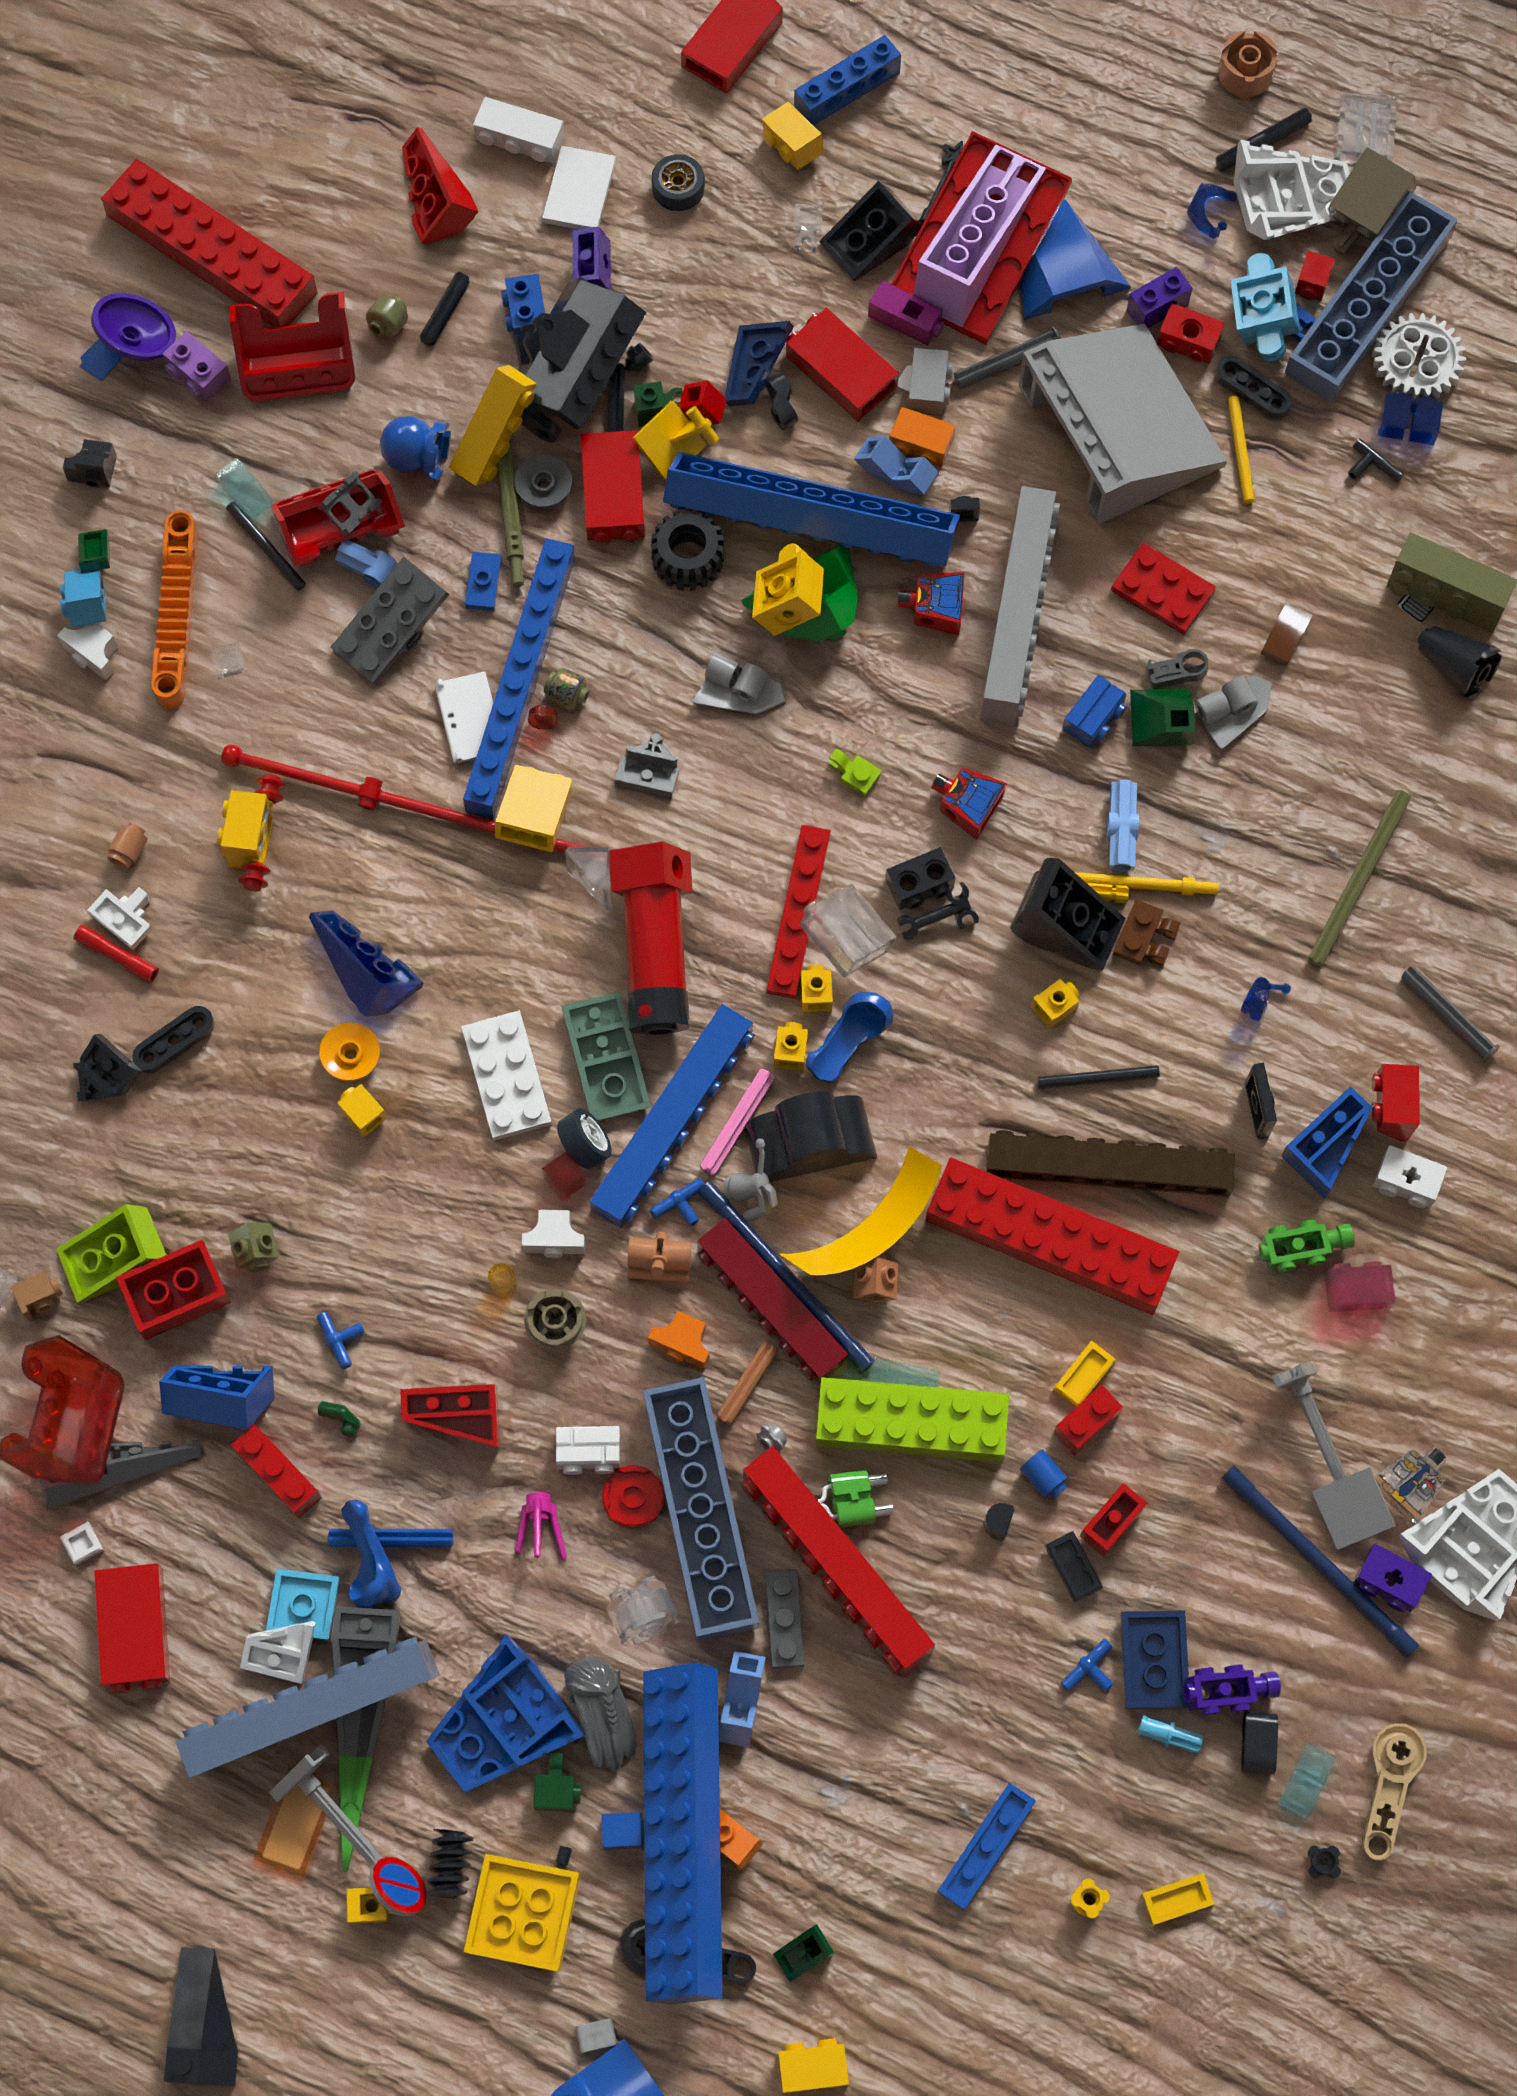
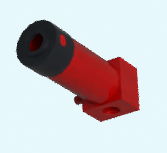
M663 841L609 850L611 892L624 896L629 989L627 995L629 1031L645 1035H666L687 1030L690 1024L688 991L686 990L681 895L693 893L691 854L686 850Z

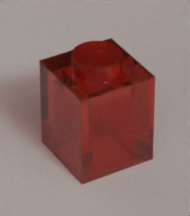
M567 1151L542 1168L544 1179L561 1201H564L587 1184L585 1173L569 1156Z

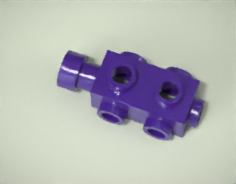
M1242 1664L1224 1667V1673H1214L1213 1667L1194 1670V1676L1184 1679L1185 1684L1183 1686V1697L1185 1702L1188 1703L1189 1711L1200 1710L1201 1716L1219 1714L1220 1708L1230 1707L1231 1713L1248 1711L1251 1704L1258 1702L1257 1696H1262L1264 1699L1278 1698L1281 1692L1280 1679L1276 1672L1261 1673L1259 1677H1254L1253 1670H1244ZM1232 1687L1235 1690L1234 1696L1230 1695ZM1202 1689H1203L1204 1692H1205V1698H1204V1699H1203V1695H1202Z

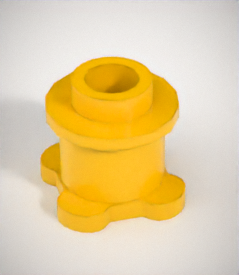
M1086 1878L1075 1889L1070 1901L1078 1914L1093 1919L1099 1915L1104 1903L1109 1901L1110 1895L1107 1890L1098 1888L1094 1880ZM1085 1894L1093 1897V1905L1085 1904L1083 1900Z

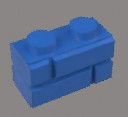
M1097 675L1065 717L1062 729L1088 747H1092L1096 740L1101 743L1110 731L1108 725L1114 718L1118 721L1125 712L1127 706L1124 703L1127 694L1117 686L1112 685L1105 678Z

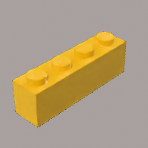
M510 365L496 368L448 468L475 486L491 482L498 472L496 466L500 458L507 453L510 447L509 439L512 433L516 432L522 423L521 415L524 409L531 404L534 398L533 390L537 383Z

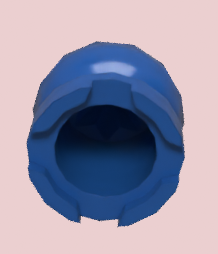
M415 416L396 418L390 421L383 429L380 438L381 455L391 468L401 473H415L423 469L426 478L439 480L444 471L439 469L441 459L448 458L451 440V431L447 430L449 423L437 421L431 428L425 420Z

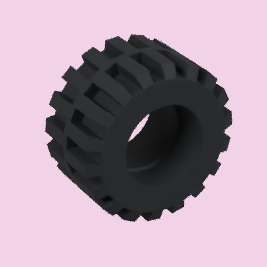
M686 510V514H680V511L673 512L674 517L672 518L668 515L665 516L663 524H657L655 533L652 534L651 538L653 568L655 571L657 570L658 577L661 580L666 578V584L670 587L676 584L678 590L690 587V591L696 590L697 585H700L702 588L708 586L707 580L709 579L713 582L717 578V572H721L722 562H724V539L719 525L714 526V520L710 516L705 519L704 513L700 511L697 512V515L692 514V510ZM684 542L696 543L704 549L700 555L690 559L680 558L672 552L675 546Z

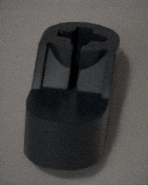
M778 372L766 380L765 387L773 399L772 408H770L772 419L780 429L785 430L798 422V416L789 402L790 395H792L791 384L782 373Z

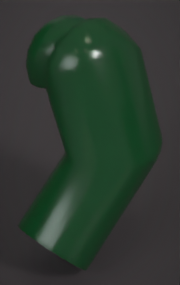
M326 1401L320 1402L318 1406L319 1416L336 1419L343 1423L340 1428V1432L348 1437H355L357 1435V1429L361 1425L360 1420L346 1406Z

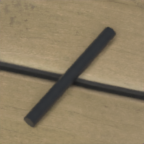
M235 501L229 503L226 510L296 590L303 589L306 582L237 503Z
M1154 1065L1038 1077V1088L1044 1089L1160 1077L1159 1066Z

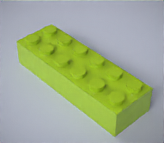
M821 1377L816 1446L1003 1463L1006 1450L1009 1393Z

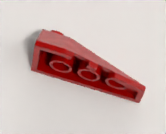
M417 127L402 146L405 173L407 177H410L412 190L408 193L409 201L414 202L415 213L411 215L412 224L420 242L426 245L463 232L479 211L470 192L423 129Z

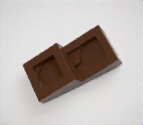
M1286 603L1261 654L1287 666L1313 615Z

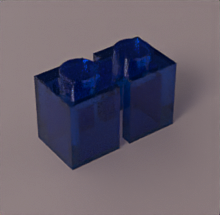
M1387 392L1381 408L1377 436L1403 440L1405 429L1408 427L1409 415L1413 413L1408 441L1434 446L1439 434L1444 402L1436 401L1431 397H1418L1417 400H1413L1412 396H1407L1402 392Z

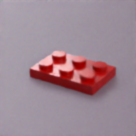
M1142 542L1111 587L1112 592L1183 635L1186 634L1216 590V586Z

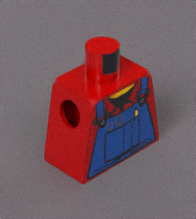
M965 572L918 576L916 591L899 590L898 608L915 609L914 624L917 626L960 635Z
M961 768L954 781L939 773L931 789L944 795L940 811L973 838L978 839L1003 799L1007 783L966 768Z

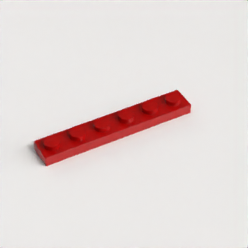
M801 825L766 994L796 999L831 830Z

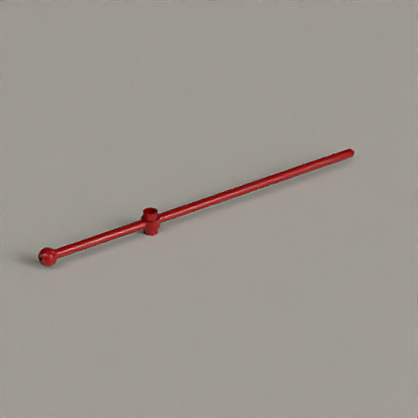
M227 745L222 751L221 762L227 767H237L241 764L359 797L357 805L363 809L374 811L376 803L381 802L495 834V821L384 792L381 790L383 782L373 777H366L364 784L359 785L243 753L242 749L236 745ZM561 839L556 840L553 850L610 865L609 852Z

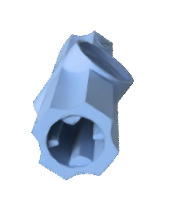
M1119 780L1111 783L1110 812L1107 819L1109 869L1122 873L1135 869L1136 840L1139 833V814L1136 813L1137 783H1133L1130 780Z

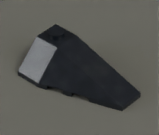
M182 1947L167 2044L164 2082L236 2086L239 2051L234 2038L216 1951L210 1948Z

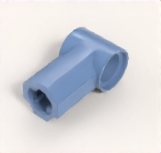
M350 540L342 542L335 558L336 564L360 575L366 583L377 589L398 564L389 554L379 550L374 553Z

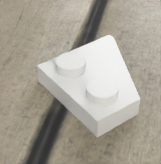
M310 1621L249 1634L245 1640L240 1668L301 1684L305 1678L316 1622Z

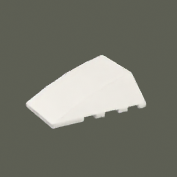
M1240 140L1237 148L1234 186L1246 230L1267 240L1334 221L1335 219L1332 218L1333 213L1330 212L1329 205L1350 174L1347 162L1312 155L1310 158L1302 157L1296 151L1289 150L1287 153L1274 151L1273 146L1262 144L1261 147L1251 146L1250 141Z
M1498 1469L1399 1535L1411 1562L1432 1573L1430 1581L1463 1610L1495 1621L1501 1619L1504 1612L1503 1609L1512 1594L1517 1580V1484Z

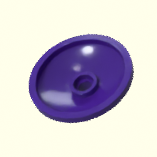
M127 293L107 295L96 303L91 314V324L100 341L114 353L128 359L149 361L162 358L163 353L176 340L175 326L167 313L152 301L137 295Z

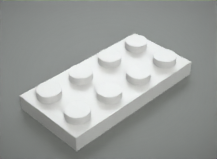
M520 1010L461 1026L493 1141L552 1125Z

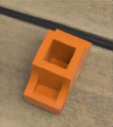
M677 1311L673 1321L668 1326L662 1328L653 1327L648 1336V1344L666 1352L665 1356L674 1362L682 1364L684 1360L705 1370L710 1360V1352L701 1343L706 1332V1323L680 1311Z
M720 1809V1855L737 1869L743 1870L762 1847L763 1843Z

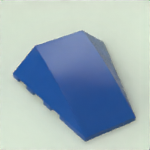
M1063 200L1021 280L1024 320L1051 313L1053 301L1100 287L1105 297L1131 288L1130 284L1067 200Z
M507 1634L504 1635L499 1642V1646L481 1666L482 1668L467 1685L459 1700L450 1708L426 1741L464 1793L585 1736L574 1713L534 1660Z

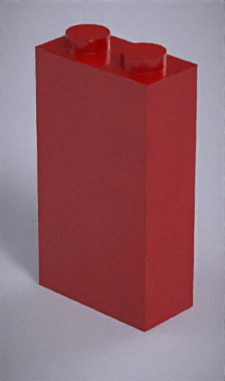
M721 0L682 49L681 67L727 94L783 23V7L776 0Z
M827 307L819 314H813L808 319L806 326L800 331L796 330L791 333L786 341V357L857 422L898 387L899 372Z
M638 430L581 434L587 541L606 542L610 539L620 538L632 541L639 537H645L640 451L632 439L638 433Z
M158 1563L94 1570L101 1685L105 1689H110V1693H126L130 1691V1687L142 1685L143 1690L162 1688V1683L170 1682L163 1568Z

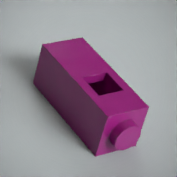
M883 280L869 301L868 317L927 346L933 337L937 338L943 329L944 322L941 321L942 309Z

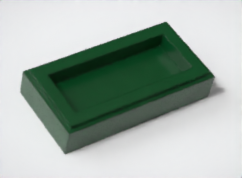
M107 530L79 533L78 547L81 573L110 568L109 536Z

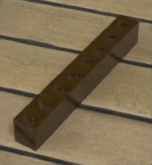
M999 1130L995 1134L990 1133L986 1172L1000 1178L1230 1197L1234 1189L1235 1153H1227V1150L1224 1148H1211L1209 1151H1202L1190 1145H1182L1178 1149L1166 1148V1145L1162 1143H1150L1148 1146H1141L1129 1140H1121L1116 1144L1105 1143V1140L1101 1138H1088L1087 1141H1080L1068 1135H1060L1055 1139L1044 1138V1135L1040 1133H1027L1026 1136H1019L1007 1130Z

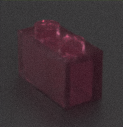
M1380 1261L1366 1262L1362 1267H1351L1350 1263H1340L1333 1265V1268H1330L1325 1275L1329 1312L1391 1308L1396 1301L1391 1265H1382Z

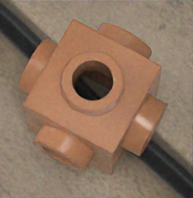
M880 1254L871 1261L854 1268L853 1297L871 1303L896 1300L898 1263L886 1260V1256Z

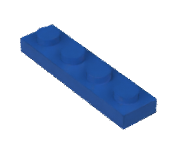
M1009 1782L937 1892L964 1911L1036 1800Z

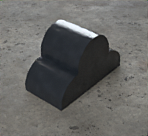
M1046 858L1040 870L1034 872L1010 928L1017 937L1033 946L1046 951L1060 953L1067 959L1084 967L1103 970L1126 918L1059 858Z
M815 1091L796 1095L777 1104L774 1111L759 1115L745 1124V1133L755 1173H758L760 1154L755 1142L757 1139H763L765 1142L763 1172L768 1176L770 1182L877 1158L863 1098L857 1095L834 1097V1094L828 1091Z

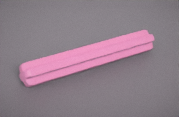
M760 1069L701 1162L700 1168L704 1172L715 1175L744 1130L745 1124L750 1120L773 1083L775 1077L769 1071Z

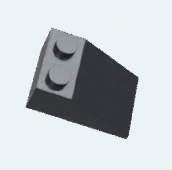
M878 180L819 242L847 274L856 281L904 249L917 236L922 223L890 188Z

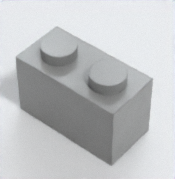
M914 348L908 409L922 414L942 415L943 405H949L950 388L945 387V381L952 378L953 362H947L948 351Z

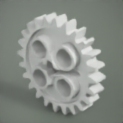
M1410 313L1407 321L1402 316L1398 317L1396 324L1390 321L1387 329L1381 331L1380 338H1376L1374 344L1376 348L1372 352V357L1375 358L1372 366L1379 368L1376 377L1385 376L1382 385L1388 386L1392 384V394L1401 390L1402 399L1409 393L1412 394L1413 401L1415 402L1418 395H1422L1424 400L1428 401L1430 393L1437 399L1442 391L1449 393L1451 385H1457L1466 358L1463 357L1465 347L1459 346L1462 338H1453L1455 328L1444 329L1446 325L1445 320L1439 325L1436 324V316L1427 321L1424 313L1421 314L1419 320H1416L1414 315ZM1424 337H1427L1428 342L1414 377H1410L1409 374ZM1405 339H1412L1414 343L1408 342ZM1432 348H1438L1442 352H1436ZM1396 362H1402L1406 366H1399ZM1423 372H1429L1433 376H1427Z

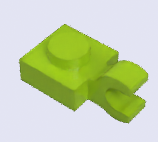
M835 749L829 757L828 765L843 773L840 782L863 797H866L882 773V770L858 755L852 762L842 751Z

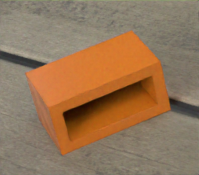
M901 407L889 440L905 457H925L932 466L943 467L954 440L956 425Z

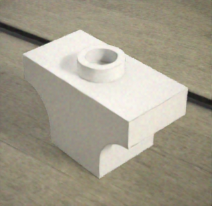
M98 623L89 624L78 630H70L64 627L57 635L62 648L72 655V660L83 669L87 666L105 681L114 673L109 659L118 648L114 635Z
M539 1210L536 1227L528 1233H522L523 1253L544 1254L547 1258H561L563 1254H585V1237L571 1228L570 1210Z

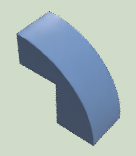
M886 436L868 437L854 458L860 466L876 478L890 486L913 494H925L938 474V471L925 457L906 458Z
M734 1651L719 1728V1742L749 1747L766 1657Z

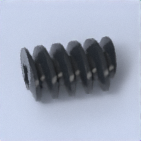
M433 1829L442 1835L432 1839V1844L439 1847L440 1850L430 1853V1857L439 1861V1863L430 1865L428 1869L437 1874L436 1877L427 1879V1883L436 1889L426 1892L425 1895L457 1899L458 1896L465 1895L468 1891L459 1886V1883L469 1881V1877L460 1872L462 1869L471 1866L470 1863L462 1860V1856L472 1854V1850L464 1847V1843L474 1841V1837L461 1831Z

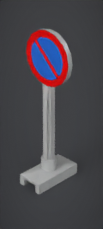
M322 1744L319 1745L310 1755L307 1754L269 1794L276 1802H279L298 1788L307 1797L310 1796L361 1856L371 1865L369 1882L372 1892L379 1903L388 1911L398 1916L410 1917L417 1914L426 1903L425 1894L427 1891L422 1878L407 1862L397 1857H381L320 1786L322 1783L313 1773L330 1753Z

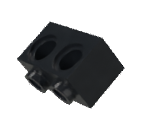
M941 847L886 869L885 881L899 910L907 907L908 909H915L921 906L924 900L934 896L935 898L946 896L945 889L949 887L950 891H952L951 889L954 888L955 876ZM938 872L942 875V878L933 880L927 874ZM911 883L915 886V889L905 891L900 885Z

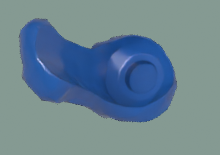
M858 992L852 995L845 1003L842 1016L826 1036L823 1045L819 1049L808 1053L806 1067L811 1074L819 1080L828 1083L837 1082L844 1067L858 1046L867 1040L878 1037L891 1027L894 1014L890 1002L875 992Z
M356 1499L347 1501L341 1509L342 1516L349 1525L354 1540L362 1553L360 1569L356 1580L349 1588V1597L357 1608H370L380 1602H395L401 1595V1586L395 1578L390 1561L375 1534L374 1526L370 1523L368 1506Z

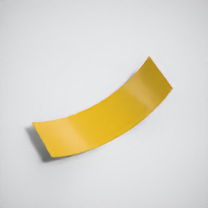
M909 1146L904 1163L891 1189L876 1209L861 1224L843 1237L820 1248L806 1252L779 1255L809 1275L841 1273L871 1261L895 1244L914 1224L934 1191L943 1165Z

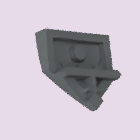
M659 733L650 736V740L636 747H626V755L622 756L615 777V787L672 799L679 775V768L677 767L676 756H672L665 747Z

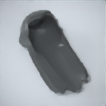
M593 1656L580 1658L568 1666L564 1677L566 1687L571 1692V1701L576 1704L582 1720L589 1756L593 1766H597L598 1769H601L603 1764L609 1770L619 1769L623 1759L629 1761L631 1755L635 1754L636 1749L633 1723L628 1705L619 1685L620 1670L614 1669L609 1662L602 1658Z

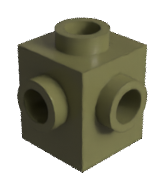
M247 1222L228 1233L236 1268H249L250 1272H258L267 1269L270 1262L279 1258L271 1223Z

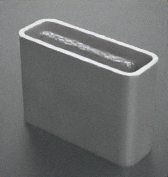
M612 2018L575 2026L581 2053L617 2045Z

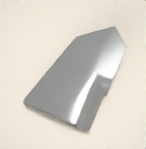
M717 653L712 656L705 672V680L692 700L697 705L754 715L785 703L781 684L769 679L768 674L763 669L749 663L742 666Z
M1256 675L1247 679L1245 676H1239L1224 684L1221 690L1195 701L1196 712L1219 749H1224L1267 712L1272 686L1271 682Z

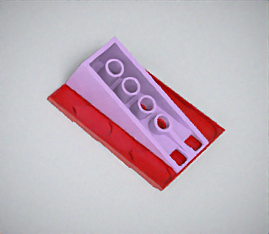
M972 131L891 285L942 309L941 321L944 322L945 326H949L987 345L1022 280L1029 263L1047 233L1054 216L1066 197L1073 178Z

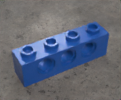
M883 35L794 90V107L813 126L898 75L901 66V53L888 37Z

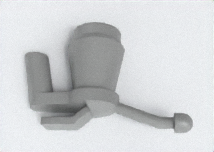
M757 1139L755 1142L756 1148L759 1149L760 1153L758 1173L754 1175L734 1173L732 1176L726 1177L723 1184L725 1196L729 1200L741 1202L757 1196L759 1206L744 1212L743 1216L747 1223L770 1214L772 1207L778 1205L776 1191L770 1185L768 1176L763 1172L765 1158V1142L763 1139Z

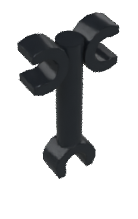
M964 882L960 883L962 892L958 896H953L949 887L945 889L946 897L951 904L915 918L909 915L900 916L897 919L899 926L911 924V928L902 933L903 938L910 940L917 935L918 929L955 915V922L960 929L964 928L962 919L966 915H971L975 924L978 923V914L971 908L968 901L969 889Z

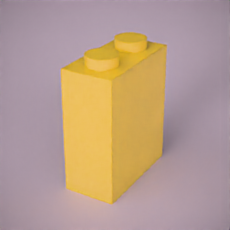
M515 765L495 821V838L553 852L571 799L572 779L566 778L561 774L539 771L533 767Z

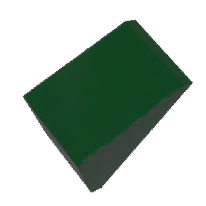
M817 1924L773 1953L789 1982L826 1961L834 1954Z

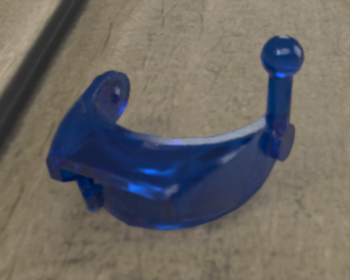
M1200 183L1186 213L1198 230L1210 238L1216 239L1219 237L1220 231L1227 229V223L1221 221L1216 228L1213 227L1205 215V202L1207 199L1215 197L1235 202L1237 194L1232 190H1227L1213 184Z
M1259 977L1251 986L1240 1011L1244 1014H1249L1252 1020L1261 1023L1267 1010L1270 990L1282 991L1284 994H1288L1291 991V986L1287 983L1283 985L1271 984L1266 978Z

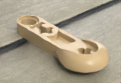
M1395 1723L1384 1727L1377 1734L1373 1743V1757L1378 1777L1362 1840V1850L1367 1858L1374 1861L1386 1859L1391 1855L1408 1784L1422 1769L1427 1759V1746L1423 1736L1415 1728L1407 1724ZM1398 1742L1404 1743L1403 1749L1408 1750L1407 1757L1405 1755L1402 1756V1760H1398L1396 1753L1392 1751V1746L1399 1745ZM1385 1805L1389 1806L1388 1811L1393 1813V1818L1387 1819L1384 1825V1829L1391 1830L1390 1835L1383 1831H1372L1373 1825L1379 1827L1381 1823V1816L1377 1815V1809H1383ZM1374 1836L1383 1838L1386 1843V1850L1382 1855H1375L1369 1849V1841Z

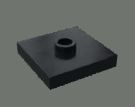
M1263 1062L1253 1064L1244 1083L1258 1140L1269 1138L1277 1122L1274 1096L1269 1087Z

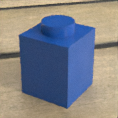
M641 1812L602 1814V1842L604 1850L643 1848L642 1840H645L644 1820H642Z

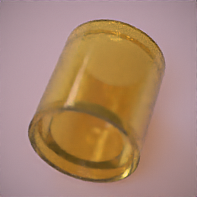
M498 1263L490 1268L488 1282L492 1293L502 1298L511 1296L517 1288L514 1269L506 1263ZM502 1274L508 1275L511 1278L510 1282L505 1286H498L494 1283L496 1277Z

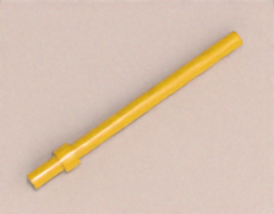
M1075 872L1087 884L1097 883L1109 884L1112 887L1121 885L1133 889L1181 892V895L1194 896V893L1218 895V883L1195 881V878L1183 877L1182 880Z

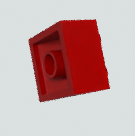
M1382 1064L1377 1073H1374L1372 1076V1091L1377 1092V1103H1373L1372 1120L1377 1121L1378 1132L1396 1140L1407 1142L1420 1125L1419 1066Z

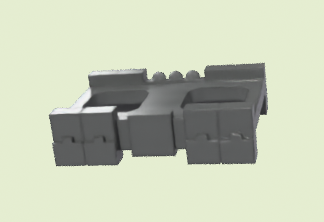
M357 471L353 472L317 507L329 517L341 531L340 534L342 536L348 535L360 524L359 520L366 514L373 512L383 502L380 497L376 499L358 478L360 474ZM354 486L360 487L368 498L362 506H359L349 495V491ZM336 503H340L349 513V518L344 523H340L331 513V508Z

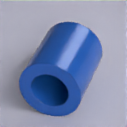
M1044 1449L1037 1452L1019 1469L1043 1498L1050 1495L1052 1499H1055L1067 1488L1064 1482L1068 1477Z

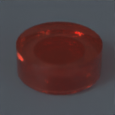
M539 705L529 710L528 723L532 727L548 730L557 726L558 712L554 708Z

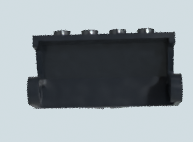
M581 276L568 282L550 314L540 313L532 321V324L520 327L521 331L526 332L524 339H522L521 335L515 336L519 361L518 371L537 383L533 390L534 398L521 415V425L547 442H555L561 433V428L545 414L560 417L576 430L582 428L647 312L627 296L589 283Z

